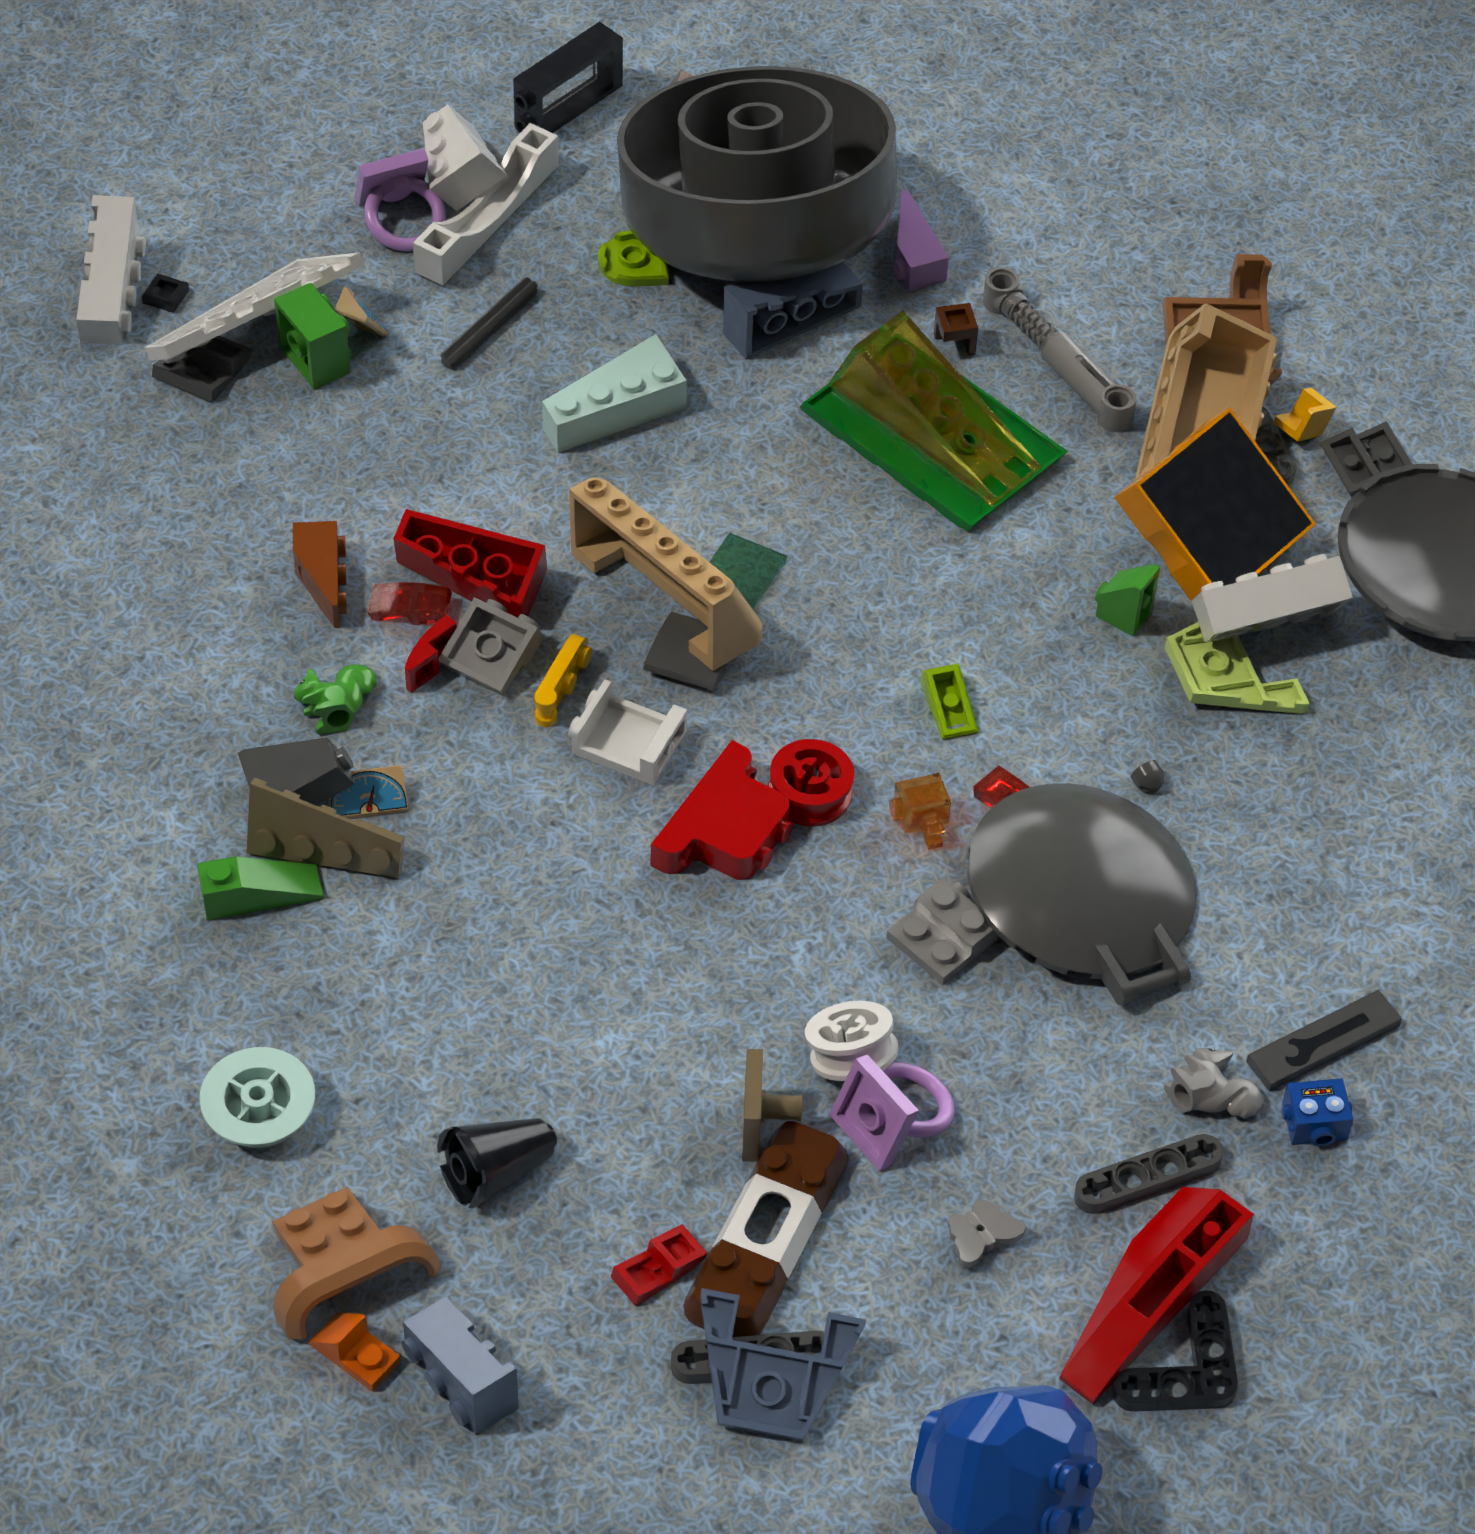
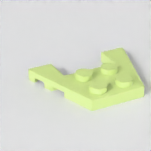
M1197 622L1167 637L1164 648L1190 703L1297 714L1307 713L1310 703L1298 679L1262 684L1239 636L1205 643L1199 623ZM1258 624L1253 625V631L1260 630Z

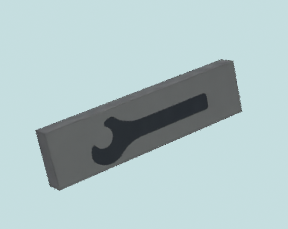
M1378 989L1248 1054L1246 1062L1267 1090L1271 1091L1399 1027L1402 1018Z

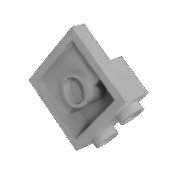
M474 597L439 657V664L504 696L520 667L527 668L544 637L538 629L539 624L530 617L520 614L517 618L506 613L508 611L507 608L492 599L483 602Z
M942 877L915 899L914 909L887 930L886 938L940 984L944 985L997 941L998 935L986 922L977 905L970 900L967 889L959 882L950 884Z

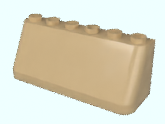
M1207 303L1180 322L1171 332L1166 344L1135 479L1149 468L1165 460L1184 439L1206 421L1229 407L1255 440L1257 430L1264 418V413L1261 411L1264 399L1270 390V383L1268 382L1270 370L1277 358L1275 353L1277 337Z
M593 477L569 489L571 555L594 574L624 558L704 623L708 630L689 640V652L708 668L714 671L761 642L762 622L732 580L607 480Z

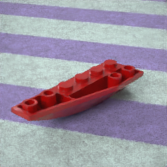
M1182 1187L1131 1240L1059 1379L1093 1405L1115 1382L1118 1374L1132 1364L1189 1303L1192 1296L1199 1292L1247 1241L1254 1213L1221 1189Z

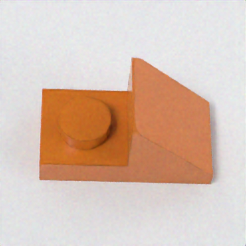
M337 1312L308 1341L311 1347L372 1392L401 1363V1357L398 1353L368 1332L367 1317L363 1314Z

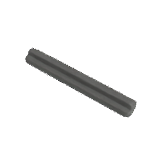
M528 277L523 278L441 353L442 365L447 366L451 370L457 368L537 294V283Z

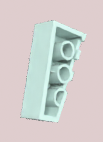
M655 334L542 401L543 430L557 453L686 409L687 380Z

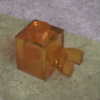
M940 773L895 782L894 798L889 800L893 820L901 822L905 834L922 830L928 850L943 847V840L940 835L945 832L943 825L949 824L951 800Z

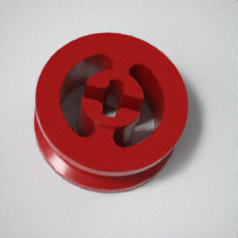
M818 739L797 740L782 747L773 757L770 766L769 787L783 793L788 798L790 822L802 826L826 825L840 818L849 808L852 800L854 767L848 755L830 742Z

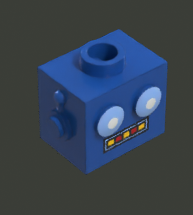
M1343 1078L1287 1083L1281 1114L1283 1120L1287 1123L1292 1145L1312 1143L1315 1146H1327L1334 1141L1348 1140L1351 1126L1353 1125L1352 1104L1348 1100Z

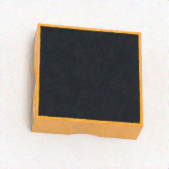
M1230 407L1206 421L1178 444L1165 460L1146 470L1114 497L1144 539L1159 552L1170 574L1191 602L1202 592L1201 587L1204 585L1222 581L1225 586L1236 583L1235 579L1241 575L1251 572L1259 574L1316 525Z

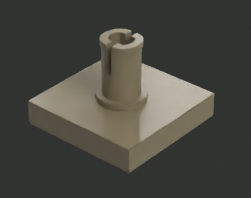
M747 1049L742 1161L758 1162L760 1125L764 1123V1119L802 1120V1095H767L766 1090H762L763 1049Z

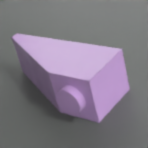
M908 190L901 191L896 260L892 264L897 280H903L909 291L947 281L949 257Z

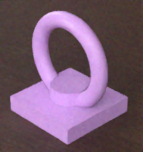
M424 148L359 166L355 190L356 201L359 206L365 205L364 216L366 225L374 238L393 250L402 252L413 251V242L419 236L402 238L389 233L382 226L378 218V207L381 200L394 202L407 197L411 192H417L431 206V224L433 222L446 221V210L442 198L429 189V184L425 182L429 159Z
M867 1054L855 1059L829 1116L879 1171H882L893 1164L906 1136L926 1138L945 1131L952 1123L955 1106L947 1087L929 1071L905 1062H893L882 1071ZM890 1078L907 1079L924 1087L938 1104L937 1116L929 1121H914L919 1110Z

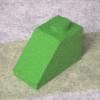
M1151 564L1118 571L1109 583L1103 582L1095 595V601L1098 602L1096 617L1134 636L1152 615L1160 567Z

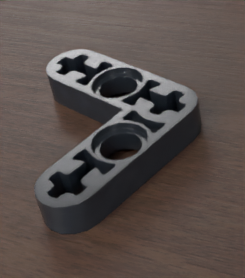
M1208 1290L1199 1291L1189 1301L1187 1321L1194 1366L1130 1368L1123 1370L1116 1377L1113 1388V1397L1119 1407L1133 1412L1218 1409L1227 1407L1233 1402L1238 1388V1378L1227 1305L1219 1294ZM1201 1305H1208L1209 1310L1214 1312L1210 1328L1205 1329L1206 1319L1204 1312L1200 1311ZM1205 1342H1216L1223 1348L1224 1353L1219 1357H1208L1202 1352L1200 1346ZM1220 1369L1218 1374L1219 1382L1222 1387H1225L1222 1394L1216 1393L1215 1388L1211 1387L1213 1370ZM1151 1381L1157 1382L1155 1389L1156 1397L1151 1396L1153 1390L1150 1389ZM1169 1381H1178L1186 1387L1187 1393L1181 1397H1172L1165 1392L1163 1386ZM1128 1383H1134L1135 1388L1140 1390L1137 1397H1132L1130 1391L1126 1390Z

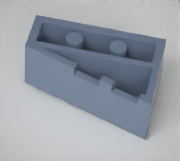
M447 1296L403 1322L405 1340L401 1344L406 1355L414 1364L420 1361L427 1370L425 1372L427 1382L437 1395L443 1392L451 1402L449 1409L460 1426L467 1424L474 1434L477 1435L519 1409L517 1368L510 1361L502 1365L492 1355L496 1351L495 1345L489 1339L482 1343L473 1333L475 1329L474 1324Z

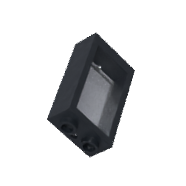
M599 21L513 78L514 125L516 130L521 133L529 123H532L554 133L622 87L623 37Z

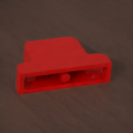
M731 740L651 843L650 866L666 874H677L688 868L696 860L736 880L749 879L758 869L764 870L768 866L773 856V849L777 843H785L793 829V823L789 821V800L783 793L754 780L757 769L752 767L751 751L747 747Z

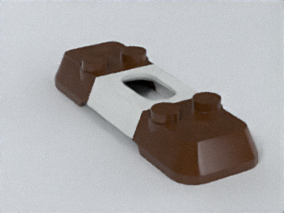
M795 1121L783 1123L771 1135L685 1298L683 1309L689 1322L704 1329L700 1294L701 1289L705 1288L740 1295L732 1337L760 1335L763 1332L811 1233L846 1170L848 1154L835 1137ZM772 1193L785 1197L789 1201L791 1208L777 1237L768 1244H758L748 1239L744 1230L759 1200L763 1196Z

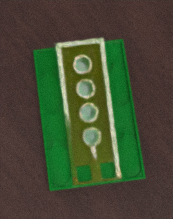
M904 310L856 344L830 382L800 406L801 410L838 439L845 441L869 462L881 467L907 490L922 501L925 500L956 526L964 528L967 532L1068 452L959 374Z

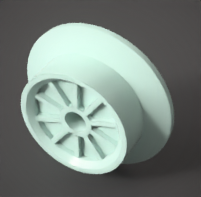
M269 1047L247 1048L224 1057L211 1068L201 1086L200 1108L207 1125L221 1138L247 1148H268L283 1142L306 1123L315 1103V1085L307 1067L293 1055Z

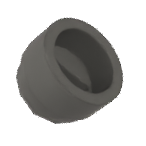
M1150 760L1140 765L1130 776L1135 785L1142 792L1146 793L1157 792L1164 782L1163 770L1156 760Z

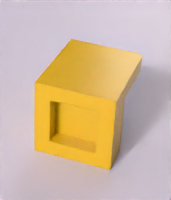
M1312 387L1302 390L1292 411L1276 415L1273 422L1297 442L1316 438L1323 434L1337 407Z

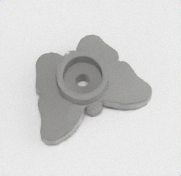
M984 1199L977 1201L972 1211L967 1212L965 1216L954 1214L948 1220L950 1239L954 1242V1249L958 1254L959 1264L965 1268L976 1265L981 1260L983 1253L993 1250L995 1244L1016 1243L1023 1238L1026 1232V1224L1023 1221L1015 1219L1008 1212H1001L999 1206Z

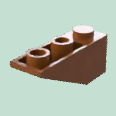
M337 521L293 522L295 573L333 627L340 628V614H347L346 592H340V586L347 585L346 563L339 564V558L346 557L345 535L338 536Z

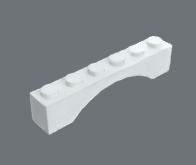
M529 123L510 143L499 165L508 176L479 195L458 215L443 222H433L413 242L415 273L443 286L559 166L558 136Z

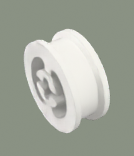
M871 1001L843 1002L818 1012L809 1020L805 1027L806 1042L812 1048L810 1061L813 1070L826 1079L845 1081L855 1059L867 1054L882 1071L888 1068L895 1061L899 1052L897 1039L891 1033L894 1026L891 1012L885 1006Z

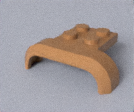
M1237 254L1231 270L1230 298L1165 297L1162 307L1166 344L1173 329L1205 303L1271 334L1267 302V282L1272 262L1262 254ZM1272 367L1268 379L1270 386L1281 376L1282 369Z
M348 1187L332 1192L320 1200L300 1209L292 1210L287 1215L272 1221L275 1233L299 1266L282 1282L274 1298L273 1309L275 1318L288 1339L303 1340L306 1338V1319L310 1311L317 1304L407 1262L420 1263L425 1267L426 1273L430 1278L436 1277L441 1268L436 1252L420 1232L412 1227L403 1225L389 1226L380 1230Z

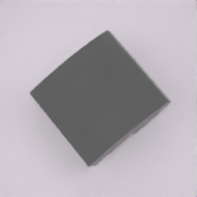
M219 335L203 346L186 351V355L175 362L166 363L165 359L158 360L153 364L152 377L212 402L246 365L252 355V349Z
M1387 421L1359 434H1356L1354 429L1350 428L1320 442L1323 451L1351 497L1358 492L1363 483L1379 473L1395 467L1412 464Z
M671 612L660 628L649 650L643 670L714 690L726 672L727 663L712 671L689 652V640L708 630V627L699 619Z

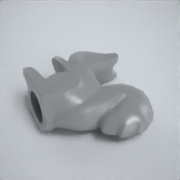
M1198 1048L1193 1052V1055L1185 1056L1184 1059L1188 1066H1176L1171 1069L1174 1081L1164 1084L1165 1092L1182 1113L1194 1110L1217 1113L1228 1110L1232 1116L1248 1118L1257 1115L1263 1107L1262 1093L1254 1082L1239 1077L1227 1080L1221 1073L1228 1067V1063L1233 1056L1232 1051Z

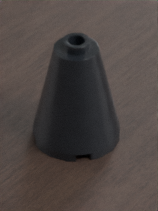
M540 1118L450 1127L443 1130L438 1138V1153L445 1151L447 1162L440 1166L441 1172L455 1199L461 1205L469 1202L468 1208H475L549 1159L554 1153L557 1137L553 1127Z

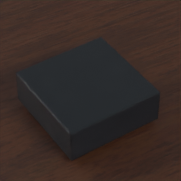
M157 273L143 293L142 303L174 313L188 293L189 283Z

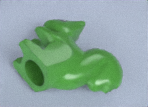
M351 664L338 671L335 682L321 683L314 670L309 669L307 675L296 686L294 698L300 703L310 705L303 710L305 716H320L321 719L315 726L318 735L346 731L354 720V714L362 706L363 695L371 693L372 689L376 687L377 676L367 666Z

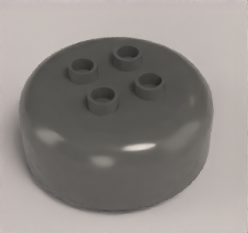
M779 66L740 67L696 75L672 83L647 96L626 115L618 130L617 146L621 199L628 226L634 236L654 256L673 267L689 273L738 282L779 281L809 275L838 265L863 251L883 230L893 212L897 194L896 126L894 117L886 104L874 93L857 83L836 75L803 68Z

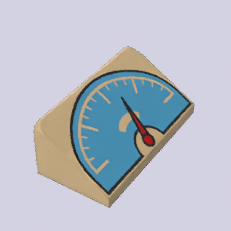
M344 287L335 307L336 313L343 315L348 322L359 329L383 338L387 337L389 334L388 330L371 307L350 289Z
M401 765L350 771L355 784L329 798L330 807L336 809L337 814L349 819L408 812L404 773Z

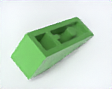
M240 856L197 863L207 921L324 899L317 865Z

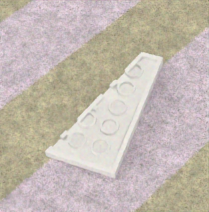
M358 252L297 259L146 346L145 351L149 360L165 359L166 363L175 362L186 355V351L203 346L213 338L260 315L269 316L275 314L274 298L310 282L317 289L364 266L361 254Z

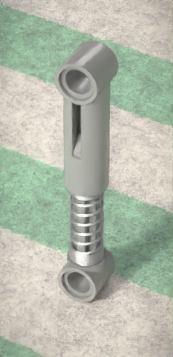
M997 267L988 271L985 276L983 305L985 308L995 314H1005L1011 322L1015 323L1017 328L1021 329L1023 334H1026L1028 339L1032 340L1034 345L1038 346L1042 358L1098 414V422L1101 427L1110 432H1123L1129 429L1134 418L1135 392L1128 386L1116 384L1067 333H1061L1057 331L1056 327H1051V322L1045 321V316L1039 315L1040 311L1034 309L1032 303L1028 304V299L1019 288V276L1015 271L1006 267Z

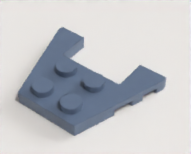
M702 1288L700 1302L717 1424L719 1426L803 1442L861 1335L866 1319L828 1312L820 1356L733 1340L732 1335L740 1295Z

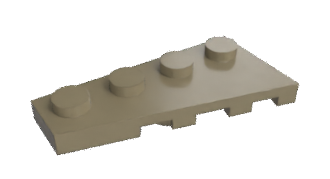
M254 777L251 781L246 853L395 878L399 877L402 870L404 836L359 818L351 820L337 814L336 809L324 804L318 807L301 800V795L286 789L284 792L268 787L266 786L267 782Z

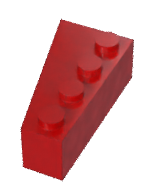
M409 509L405 510L393 537L397 563L471 602L474 597L483 602L492 599L506 607L508 610L506 613L517 618L520 614L529 616L547 572L546 548L543 544Z

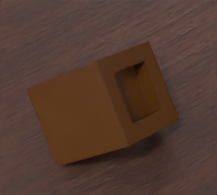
M964 303L936 307L933 333L935 340L943 339V342L963 339L969 356L976 354L978 325L971 304Z

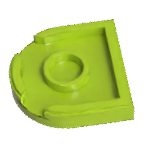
M631 230L614 234L613 239L599 247L598 266L601 273L608 280L623 286L668 285L667 263L654 256L634 236Z

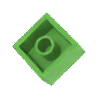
M310 282L274 298L279 347L309 385L315 390L350 374L349 359L352 358V352L347 335L350 334V328L345 317L341 314L337 315L332 309L326 294H320Z

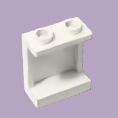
M605 679L598 690H592L589 694L585 711L581 717L576 716L570 725L568 737L571 738L572 753L654 785L687 732V709L673 704L666 716L615 696L612 693V682Z

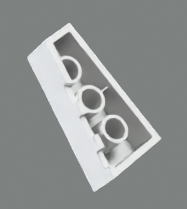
M93 195L91 207L94 212L95 221H89V252L85 251V280H81L76 319L80 343L122 345L124 332L131 331L132 316L129 307H135L136 287L133 285L134 282H140L141 263L138 261V258L145 256L146 240L144 236L139 235L134 197Z
M1320 554L1304 561L1305 565L1293 568L1291 563H1286L1270 569L1271 574L1258 577L1257 572H1251L1235 579L1236 583L1224 586L1222 581H1217L1202 586V592L1192 600V604L1204 642L1207 643L1247 634L1253 631V625L1257 624L1260 630L1275 628L1287 622L1288 617H1291L1294 624L1307 621L1310 617L1320 614L1321 618L1333 615L1353 598L1340 556L1327 559L1326 554Z

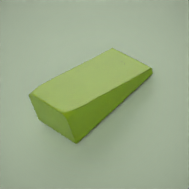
M959 663L923 670L920 677L921 686L941 739L978 733ZM965 724L964 727L954 729L947 728L950 726Z

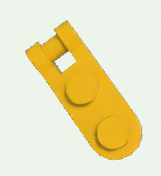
M573 633L568 637L535 692V721L541 727H551L557 722V706L564 694L569 696L572 693L577 680L576 674L580 667L585 669L588 666L592 656V648L588 646L587 638Z

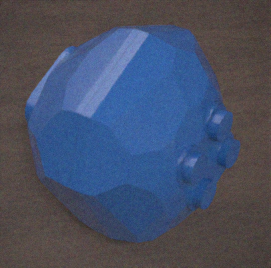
M1048 1385L992 1387L964 1394L948 1402L942 1409L931 1411L925 1417L919 1433L911 1474V1491L914 1495H917L921 1508L937 1534L1085 1533L1091 1527L1094 1519V1510L1091 1505L1095 1488L1102 1477V1466L1100 1463H1097L1096 1434L1090 1421L1066 1393Z

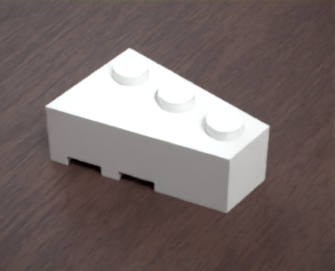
M448 104L438 112L430 114L422 122L425 151L429 159L427 166L429 189L441 197L455 211L460 210L508 176L505 170L497 163L496 157L487 149V144L475 127Z

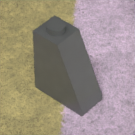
M327 737L249 748L238 752L249 788L251 781L255 777L266 781V786L281 792H284L286 789L301 795V800L317 806L355 784L350 769L354 767L351 757L343 747L338 749Z

